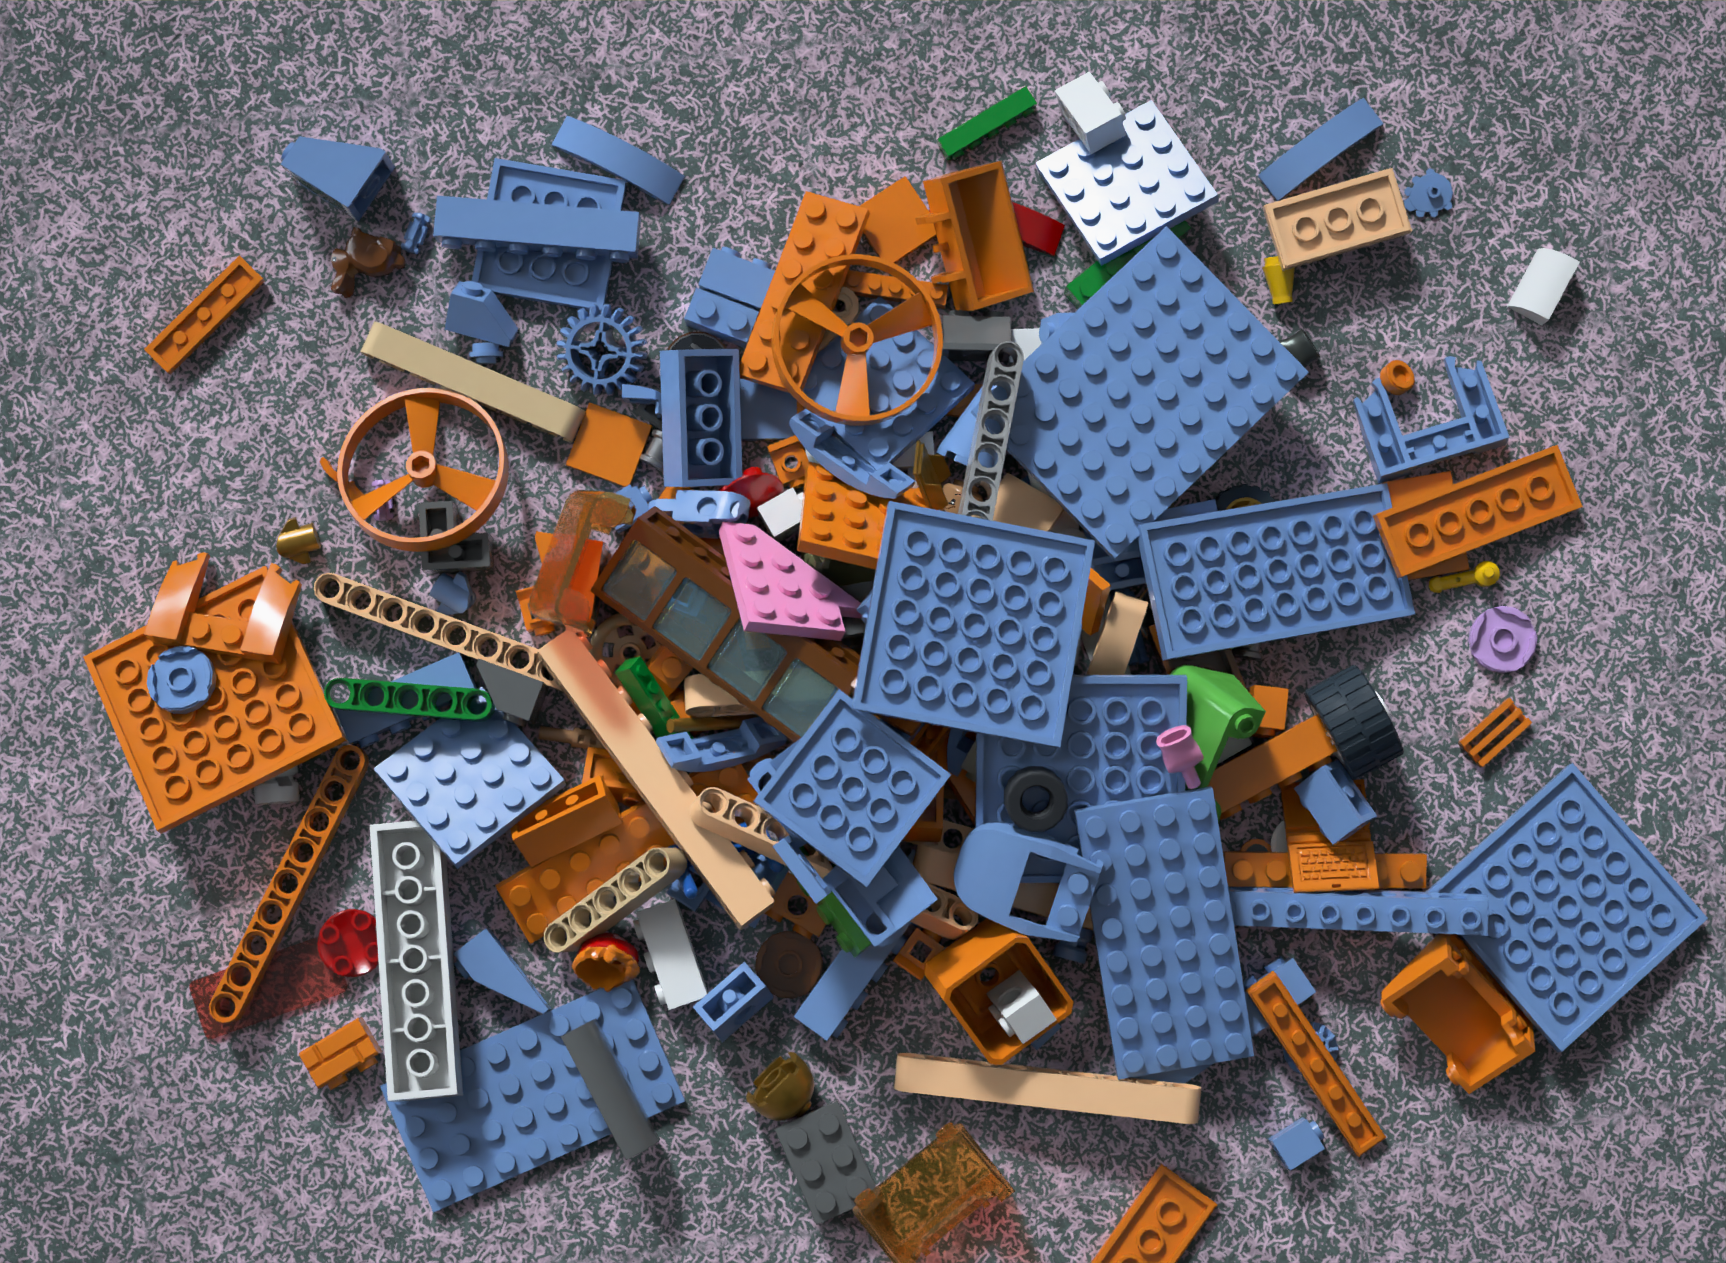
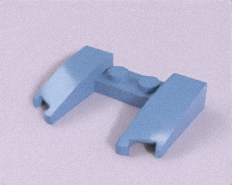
M1449 356L1444 358V364L1461 418L1402 436L1380 377L1376 378L1371 384L1375 392L1363 403L1358 397L1353 400L1361 433L1378 484L1409 475L1412 470L1471 452L1475 455L1506 445L1510 437L1482 361L1477 360L1475 370L1455 367L1456 357Z

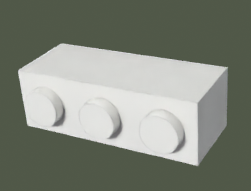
M673 899L636 912L638 919L633 921L638 939H645L649 952L644 953L649 972L656 971L660 984L655 986L660 1004L664 1005L667 1003L668 1009L671 1010L700 1000L707 995L708 990L678 901Z

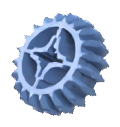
M597 304L590 305L589 313L584 308L577 311L579 320L573 316L567 319L572 329L563 327L560 330V333L568 339L557 341L558 347L566 348V352L557 355L558 360L567 359L568 365L562 367V372L566 373L571 370L574 372L569 380L572 384L582 379L580 388L582 391L588 390L591 384H593L592 391L594 395L600 394L603 386L607 395L613 394L615 390L614 384L622 391V384H626L625 379L631 383L637 380L632 370L641 372L644 369V366L636 361V359L647 358L646 352L638 351V347L647 344V340L643 338L637 340L635 334L643 331L642 327L638 326L631 329L629 325L634 322L635 318L630 315L622 320L621 318L624 313L622 308H617L613 315H611L612 308L610 304L603 305L601 313ZM600 322L599 330H596L592 341H578L582 331L589 324ZM610 325L621 333L627 348L614 341L612 337L613 329H610ZM602 342H604V347L607 346L608 351L614 352L607 353L600 357V352L597 353L596 348L590 347L602 344ZM578 351L590 358L592 362L591 370H594V373L590 372L583 365ZM612 358H626L619 372L613 376H604L605 369L608 368Z

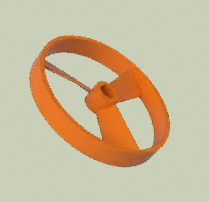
M849 254L832 257L815 264L792 283L782 298L776 312L772 327L771 346L775 367L783 384L802 406L815 415L831 422L850 426H864L881 423L902 414L922 396L932 382L939 367L943 348V332L939 313L932 298L913 275L886 259L864 254ZM861 265L891 274L907 285L915 295L868 325L858 322L848 326L808 291L802 283L819 272L830 268ZM784 307L841 336V348L847 356L835 412L809 398L797 386L787 371L779 343V327ZM932 326L934 337L933 361L929 374L920 390L897 408L885 413L870 415L866 353L872 344Z
M418 388L403 391L385 398L367 410L347 434L339 454L337 466L340 494L347 509L360 528L370 537L386 546L412 552H425L446 548L459 543L478 531L499 506L504 496L509 476L506 446L493 419L479 404L470 398L439 388ZM440 403L455 405L472 412L493 431L499 448V468L496 480L437 464L434 458V448ZM406 407L413 451L406 461L408 474L351 501L348 491V472L358 444L376 423L394 411ZM411 482L421 488H428L434 485L476 510L470 518L448 531L418 538L391 535L374 528L365 521Z

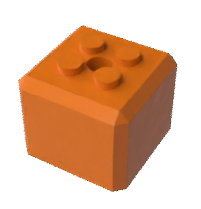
M988 918L926 963L924 975L990 1064L1003 1065L1072 1013L1074 1001L1026 935ZM985 968H995V975L991 980L986 982L980 981V974ZM1018 970L1022 972L1037 990L1057 1019L1024 1044L1015 1034L1009 1037L1001 1025H999L988 1009L993 1003L986 995L987 992Z

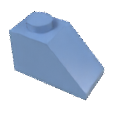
M459 281L451 292L444 330L510 347L517 336L518 327L491 289L483 288L481 284L474 281Z

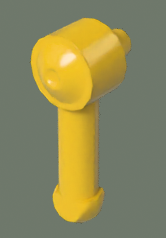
M1483 561L1471 571L1443 577L1435 576L1430 579L1429 588L1434 593H1441L1442 590L1474 583L1481 587H1489L1498 581L1500 570L1495 563Z

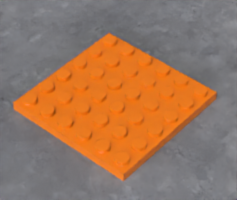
M265 565L199 598L195 613L249 622L258 593L268 571L267 566ZM293 621L281 664L200 651L213 663L216 672V685L210 699L199 709L187 714H173L166 711L150 697L147 687L148 671L151 665H154L159 659V655L168 649L174 648V646L152 643L144 635L146 626L83 657L155 828L160 834L347 741L332 707L324 698V689Z

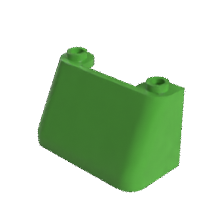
M1182 665L1174 669L1170 675L1187 676L1186 726L1190 727L1192 736L1199 745L1204 757L1202 761L1194 766L1201 781V784L1194 788L1198 789L1208 787L1228 738L1245 739L1252 736L1258 730L1266 711L1234 675L1192 665ZM1185 782V791H1186V790H1192V789L1188 788V786H1187V784H1186V782ZM1215 800L1217 818L1219 822L1222 811L1221 806Z

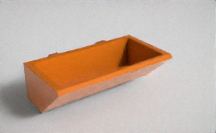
M1002 160L923 181L931 213L917 217L916 222L917 225L934 223L939 244L932 247L934 253L941 251L946 272L931 276L932 284L949 282L955 310L973 311L1034 292Z

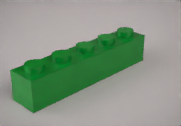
M1027 86L941 136L937 139V144L947 160L953 158L955 161L964 155L963 151L968 148L974 150L979 147L983 139L996 137L1000 133L999 130L1006 126L1008 129L1014 126L1018 118L1031 116L1035 112L1034 109L1037 106V102Z
M641 656L625 660L615 671V674L640 712L651 724L656 737L682 733L668 732L666 727L667 721L669 719H679L680 716ZM687 732L690 738L693 739L691 733Z

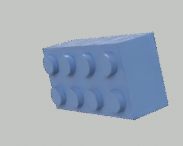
M739 349L660 351L664 487L729 485L734 480L742 477Z

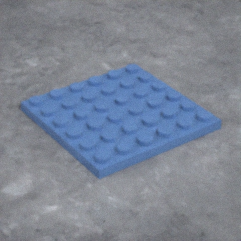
M889 501L851 710L1060 748L1095 540Z
M1072 675L1060 748L976 733L975 828L985 823L998 822L1014 825V828L1021 829L1010 819L1004 805V789L1008 780L1018 770L1028 766H1042L1052 770L1061 779L1068 794V808L1064 818L1054 828L1045 831V833H1047L1048 837L1062 844L1067 843L1079 849L1077 854L1080 856L1081 851L1074 814L1075 809L1185 791V779L1182 772L1168 773L1163 762L1162 752L1156 740L1163 732L1177 726L1186 725L1187 676ZM1033 786L1024 792L1022 803L1027 810L1039 812L1047 807L1049 794L1044 788ZM1030 852L1020 883H1060L1066 863Z
M1573 763L1567 765L1426 891L1488 895V936L1457 935L1557 1052H1563L1708 919Z

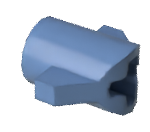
M461 571L456 574L454 579L442 573L429 594L441 602L437 612L445 615L463 613L476 601V595L471 589L468 577Z

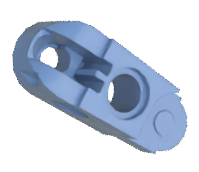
M677 490L676 499L652 500L649 502L648 510L656 506L697 537L718 539L720 536L719 529L723 521L746 524L750 510V501L743 495L734 492Z

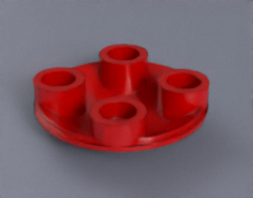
M750 467L743 472L742 477L734 480L729 485L721 487L718 491L734 492L746 497L750 501L748 518L759 516L757 507L782 494L784 487L782 481L777 476L763 473L760 467Z
M347 909L335 913L323 924L319 932L317 944L320 958L328 969L340 976L359 977L371 972L378 966L376 918L363 910Z

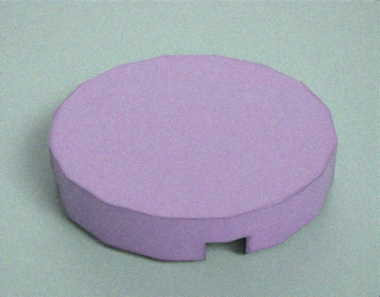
M1499 606L1487 609L1475 619L1470 627L1468 642L1471 654L1479 665L1491 672L1508 673L1518 670L1530 661L1536 650L1537 635L1531 620L1526 614L1513 607Z

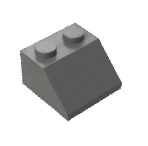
M954 310L950 311L949 315H943L942 356H946L950 361L988 362L990 354L1000 343L1011 341L1010 317H1003L1002 312L986 311L983 312V316H969V311ZM1001 352L998 354L999 362H1008L1010 357L1008 353Z
M478 659L477 668L497 710L504 712L502 719L524 728L527 722L536 724L549 686L542 681Z

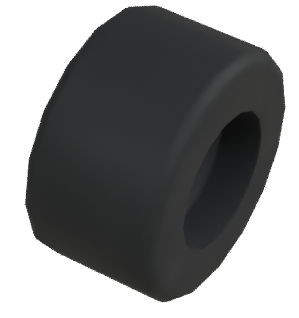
M1028 766L1018 770L1008 780L1004 789V805L1010 819L1019 828L1029 832H1045L1054 828L1064 818L1068 808V794L1061 779L1052 770L1042 766ZM1033 786H1040L1049 794L1047 807L1039 812L1027 810L1022 803L1024 792Z

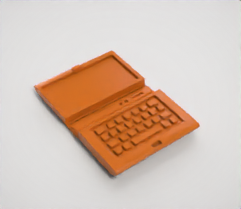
M1364 779L1353 780L1366 799ZM1293 782L1285 787H1281V801L1293 892L1379 889L1373 841H1371L1369 829L1370 822L1349 838L1332 845L1330 840L1321 833L1319 824L1313 815L1300 802V797L1294 788L1301 782Z

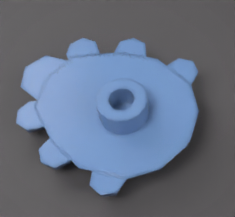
M1431 168L1421 178L1418 176L1413 177V188L1407 187L1404 193L1409 197L1404 200V206L1408 211L1416 210V216L1423 217L1425 212H1429L1430 216L1436 217L1438 210L1443 208L1449 210L1452 208L1451 198L1453 191L1451 183L1445 176L1435 173Z

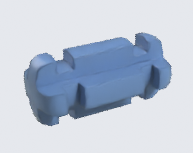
M413 213L412 218H414V221L409 222L404 236L406 242L401 244V248L409 253L418 254L420 252L419 244L423 245L429 229L426 225L427 223L431 224V218L422 213Z

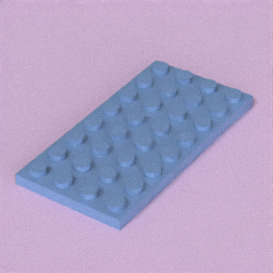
M1384 483L1137 525L1139 532L1137 539L1162 660H1171L1415 615L1408 577L1406 575L1397 578L1373 518V515L1393 508L1388 484Z
M1209 786L1075 809L1074 814L1081 856L1094 863L1097 862V859L1104 862L1089 907L1118 1080L1253 1057V1044L1213 788Z
M634 979L613 988L610 992H606L604 988H601L460 1050L463 1096L392 1102L388 1101L387 1083L380 1086L433 1212L612 1134L561 1036L595 1018L648 1117L686 1101Z

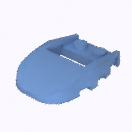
M998 822L985 823L973 829L965 838L954 869V884L958 896L968 908L996 923L1024 935L1077 943L1104 862L1097 859V862L1094 863L1078 855L1079 849L1067 843L1062 844L1048 837L1045 832H1029L1016 829L1014 825ZM1030 852L1066 863L1046 926L1010 915Z

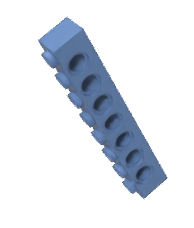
M1228 886L1234 925L1488 936L1487 894L1383 890L1294 893L1292 887Z

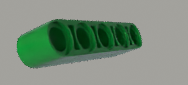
M334 678L328 682L324 690V698L327 703L343 711L481 722L490 719L496 709L490 694L484 690L474 688ZM341 685L348 686L350 690L349 699L344 703H337L334 697L335 690ZM375 688H381L384 692V700L378 706H372L368 701L369 693ZM408 691H415L418 694V703L412 709H406L402 704V698ZM448 693L453 699L452 707L445 712H440L436 707L437 698L442 694ZM482 696L487 701L486 710L481 714L475 715L470 710L471 701L475 697Z

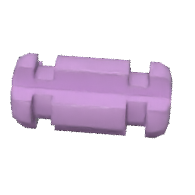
M375 480L372 482L371 487L377 489L391 481ZM393 498L376 511L377 514L373 515L375 520L387 521L393 519L394 514L390 513V509H393Z

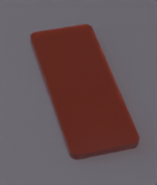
M318 937L275 952L245 1014L236 1022H218L211 1016L209 1011L210 1001L226 969L192 981L189 989L204 1034L208 1039H214L342 994L348 988L346 978L332 972L323 963L318 952ZM242 966L236 972V980L242 986L249 983L251 972L248 968ZM228 997L223 999L220 1004V1011L226 1017L231 1016L235 1011V1003Z

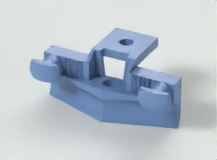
M801 738L773 760L766 758L758 762L751 769L750 777L747 780L758 794ZM784 825L782 826L789 836L784 837L772 846L816 904L833 892L874 947L878 945L879 947H886L894 943L901 935V927L938 900L899 845L866 888L837 866L822 879L799 849L806 842Z

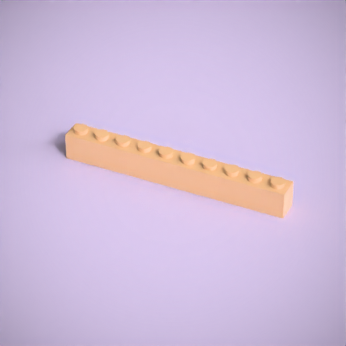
M571 627L537 650L539 660L679 849L684 852L687 860L739 930H742L774 906L775 900L772 898L776 894L774 889L764 877L760 880L751 870L755 865L744 850L738 852L730 840L699 827L693 822L689 812L690 806L697 796L690 788L694 784L687 772L671 768L656 744L655 739L649 733L653 728L647 718L642 713L638 716L629 706L633 701L622 686L619 688L614 686L609 679L613 676L612 672L602 659L596 661L589 651L593 648L582 632L576 634ZM703 802L704 808L713 813L714 810L710 803Z

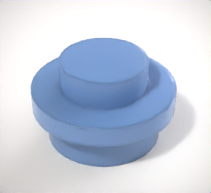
M473 343L472 352H469V358H476V364H496V358L503 357V351H499V344Z

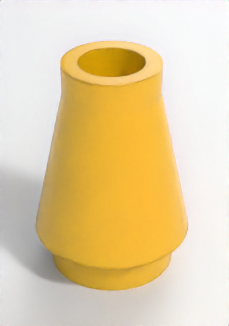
M1278 256L1264 258L1265 266L1262 269L1273 304L1293 302L1292 291L1295 268L1282 271Z

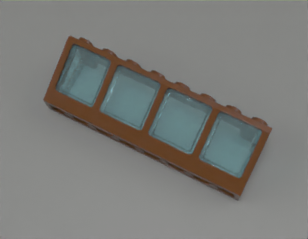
M656 506L637 518L590 590L605 604L613 607L632 624L640 627L659 644L667 647L679 656L686 664L694 667L709 678L713 684L721 687L736 698L740 704L748 707L763 718L767 724L775 727L790 738L793 743L804 736L839 689L853 699L850 685L857 677L861 657L859 654L837 640L744 631L725 556Z

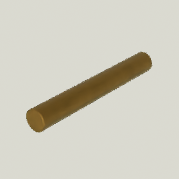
M756 715L669 719L666 727L670 733L739 729L743 720L755 718Z

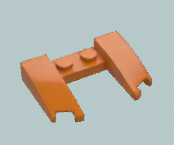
M208 553L197 554V560L181 565L177 560L172 562L159 589L144 633L152 643L174 647L190 646L198 651L281 664L302 586L298 580L290 584L279 575L283 571L281 567L271 563L258 593L249 622L195 613L210 559Z

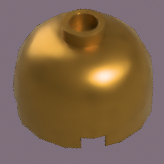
M788 1052L791 1058L784 1060L781 1056L776 1058L754 1080L753 1084L757 1087L754 1094L752 1095L748 1091L746 1095L747 1102L768 1119L781 1121L790 1119L793 1116L800 1117L811 1106L809 1100L814 1092V1078L807 1064L794 1052Z

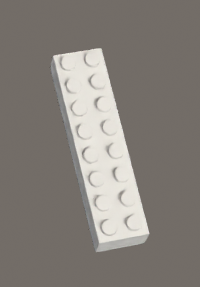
M416 820L370 825L388 1101L400 1102L463 1096L446 855Z

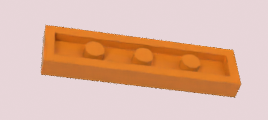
M239 255L144 350L171 375L265 280Z

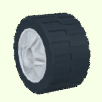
M1351 665L1305 690L1304 695L1314 716L1318 714L1327 730L1326 735L1332 739V745L1334 744L1338 750L1333 755L1340 761L1352 780H1356L1403 755L1404 748L1392 724V717L1380 695L1374 691L1358 666Z

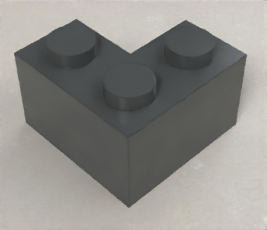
M453 501L419 503L420 537L440 534L458 526V506ZM488 532L473 533L468 538L449 547L421 552L422 571L426 574L458 573L459 571L495 570L493 537Z

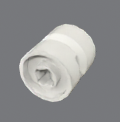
M298 765L254 787L255 805L299 802V783L293 780V776L298 773Z

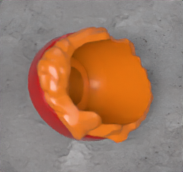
M602 933L581 944L572 963V969L577 977L587 986H591L593 990L601 987L606 992H610L613 988L636 978L640 973L638 965L639 953L633 945L619 934Z

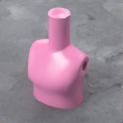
M1181 725L1163 732L1157 737L1156 742L1162 752L1163 762L1168 773L1182 772L1188 788H1197L1201 781L1194 766L1202 761L1204 757L1199 745L1192 736L1190 727Z

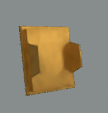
M917 440L913 468L914 478L927 508L943 511L949 504L943 492L941 482L951 476L950 470L943 455H929L924 443L921 444L920 440Z

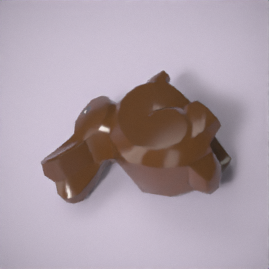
M353 227L351 237L346 242L345 249L336 248L332 252L331 262L336 276L332 282L331 291L335 294H342L344 298H351L354 294V278L357 273L379 278L389 275L395 269L405 268L406 261L403 255H401V247L390 239L381 236L376 237L362 232L360 228Z

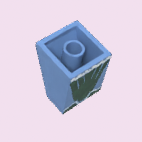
M301 136L298 137L295 143L291 142L288 144L281 157L283 160L281 166L292 180L358 222L395 168L387 153L381 148Z

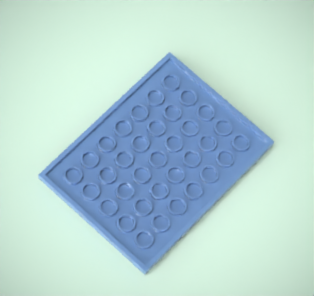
M1166 226L1023 361L1006 450L1114 560L1139 536L1137 525L1154 522L1309 372ZM997 386L991 391L995 399L999 401L1007 399V393L1003 387ZM979 404L971 411L975 418H977ZM985 420V427L991 434L1000 433V425L996 420Z

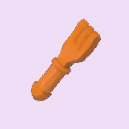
M322 457L320 459L322 468L333 480L338 482L337 472L333 469L330 462ZM348 481L351 501L364 495L355 485L354 481Z

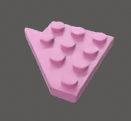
M722 522L719 535L744 631L841 641L846 632L842 617L861 618L862 615L856 610L861 604L858 600L757 526L744 523Z

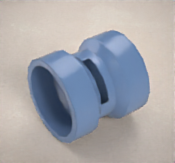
M1082 928L1077 943L1060 940L1054 946L1052 955L1085 964L1087 958L1085 948L1087 943L1092 940L1094 931Z

